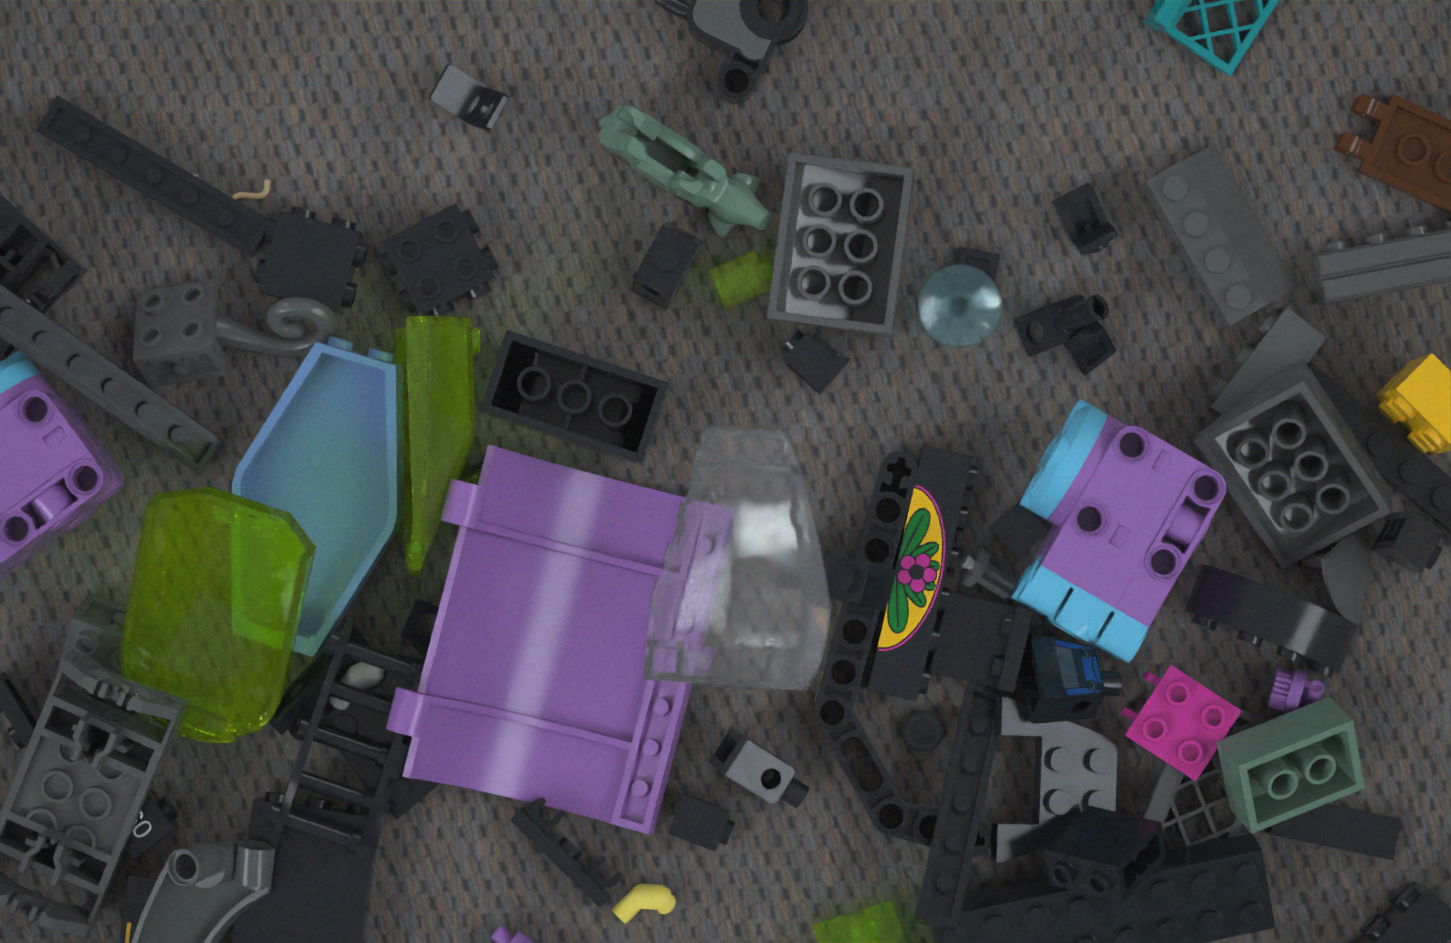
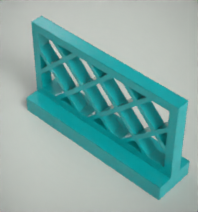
M1157 0L1143 22L1156 31L1161 30L1226 76H1231L1279 0H1267L1264 5L1262 0H1254L1257 16L1252 24L1241 27L1237 25L1233 3L1243 0H1220L1204 4V0H1196L1197 5L1191 7L1188 6L1192 0ZM1226 4L1230 29L1210 33L1205 8ZM1198 10L1202 30L1201 35L1188 37L1175 28L1184 12ZM1247 30L1240 41L1239 31ZM1231 33L1234 52L1228 61L1224 62L1214 55L1211 37ZM1203 39L1205 48L1194 40Z

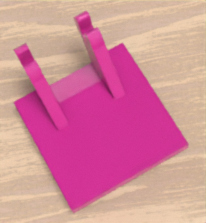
M1169 665L1162 678L1147 671L1143 679L1156 686L1139 714L1125 706L1122 708L1120 713L1133 721L1125 736L1192 780L1197 781L1218 748L1216 741L1225 738L1240 715L1241 710L1172 665Z

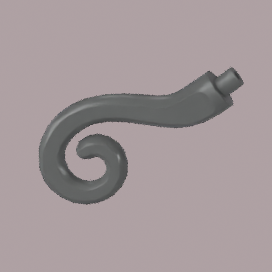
M290 297L273 303L267 313L268 326L278 335L262 332L232 319L217 315L216 340L220 346L234 347L265 355L305 357L315 342L328 343L329 336L337 338L340 330L339 320L329 307L309 298ZM300 316L307 318L317 326V329L305 334L306 325L303 321L290 320L287 317Z

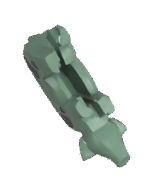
M618 104L611 114L599 120V125L602 129L598 133L600 145L605 150L683 202L696 208H708V221L720 238H723L734 224L749 225L759 230H764L770 225L772 213L754 195L760 182L758 177L745 173H737L728 177L724 166L684 137L631 104Z

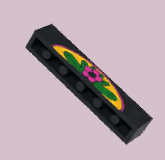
M927 445L921 447L917 465V477L903 526L894 565V576L881 622L866 690L916 702L919 693L925 695L927 693L931 670L924 669L928 652L936 653L941 632L940 629L934 628L937 612L945 613L950 593L949 588L943 587L947 571H955L959 548L952 547L956 530L964 531L969 507L962 506L965 490L973 491L978 467L971 465L973 458L971 455Z

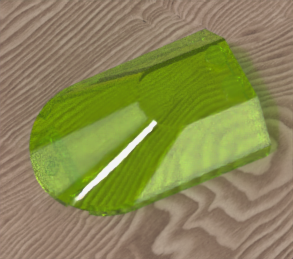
M409 316L406 319V327H400L395 330L396 363L403 365L404 514L402 529L406 550V568L409 577L419 576L441 524L440 517L450 479H460L474 445L475 398L473 355L480 353L479 327L472 328V318Z
M211 486L155 493L146 504L121 642L120 662L125 678L145 687L170 692L188 700L177 733L178 735L199 742L219 744L235 742L241 736L261 730L273 717L282 701L317 547L291 513ZM149 715L166 728L167 722L165 718Z

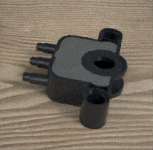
M655 0V4L663 7L665 11L687 21L688 29L695 39L727 56L719 72L718 91L724 100L732 104H741L749 100L774 53L775 46L785 45L800 34L805 26L809 9L808 0H785L789 6V14L780 22L772 23L763 19L758 12V6L762 0H690L689 4L682 0ZM734 73L742 74L748 81V87L741 93L730 92L724 85L729 75Z

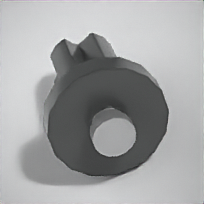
M981 547L975 550L971 556L966 554L960 562V567H962L959 577L960 583L966 587H971L978 582L999 597L1008 598L1016 586V580L989 563L991 556L989 551Z

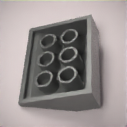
M789 153L767 319L854 334L894 338L915 182L914 168Z
M1304 360L1266 380L1194 437L1195 443L1212 468L1223 476L1227 483L1226 488L1282 569L1392 512L1390 487Z

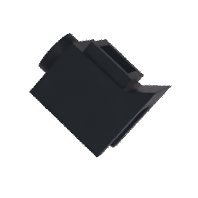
M800 330L782 348L788 353L783 358V362L819 395L852 359L835 358L834 356L837 354V351L817 333L811 337L808 333L804 335Z

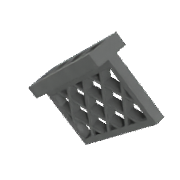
M1241 710L1238 718L1245 720V722L1237 725L1235 721L1225 738L1251 726L1267 722V720ZM1217 752L1211 758L1214 767L1203 771L1197 781L1189 777L1181 781L1184 774L1156 756L1133 816L1161 822L1162 829L1175 824L1183 844L1172 849L1201 844L1211 839L1213 841L1220 840L1219 836L1224 833L1223 839L1238 835L1242 823L1234 813L1229 824L1216 829L1208 811L1209 808L1228 800ZM1217 773L1225 794L1205 802L1197 782ZM1191 785L1198 806L1178 814L1173 801L1176 792ZM1170 810L1172 817L1166 819L1167 814ZM1202 812L1209 833L1189 841L1182 820Z

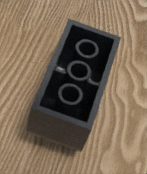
M506 330L480 411L496 419L617 459L644 466L670 385L668 382Z

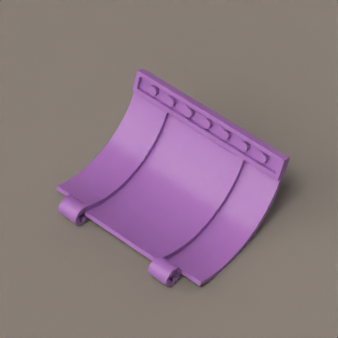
M488 444L478 485L450 479L440 520L460 525L418 690L413 691L396 687L386 726L387 730L412 736L402 776L469 788L531 803L544 797L547 801L543 806L654 835L737 510L607 478Z

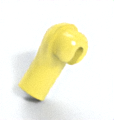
M641 883L636 885L611 910L626 924L641 909L658 910L660 914L670 913L675 907L676 899L671 894L670 889L662 884Z

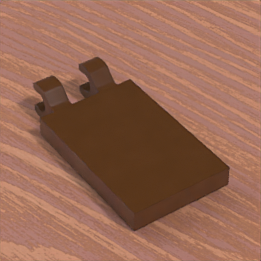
M1361 94L1360 97L1356 96L1350 112L1362 118L1378 122L1370 142L1345 132L1344 135H1339L1333 150L1361 160L1357 169L1358 173L1451 214V120L1394 94L1389 96L1386 104L1365 94Z

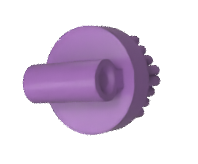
M1278 667L1268 707L1281 710L1283 714H1287L1322 700L1325 685L1319 680L1306 681L1307 671L1296 668L1294 671Z

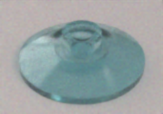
M952 265L940 269L926 281L919 295L918 312L924 329L933 339L946 346L964 348L982 342L994 331L1001 316V297L996 284L986 273L972 266ZM964 297L968 302L967 307L962 311L955 310L952 307L954 298Z

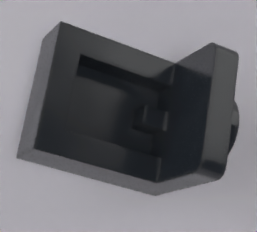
M1089 182L1051 201L1070 243L1081 255L1097 253L1105 249L1110 241L1118 237L1115 228L1108 222L1095 190Z

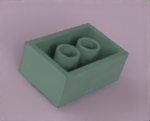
M1330 696L1216 741L1229 808L1251 834L1365 788L1353 720Z

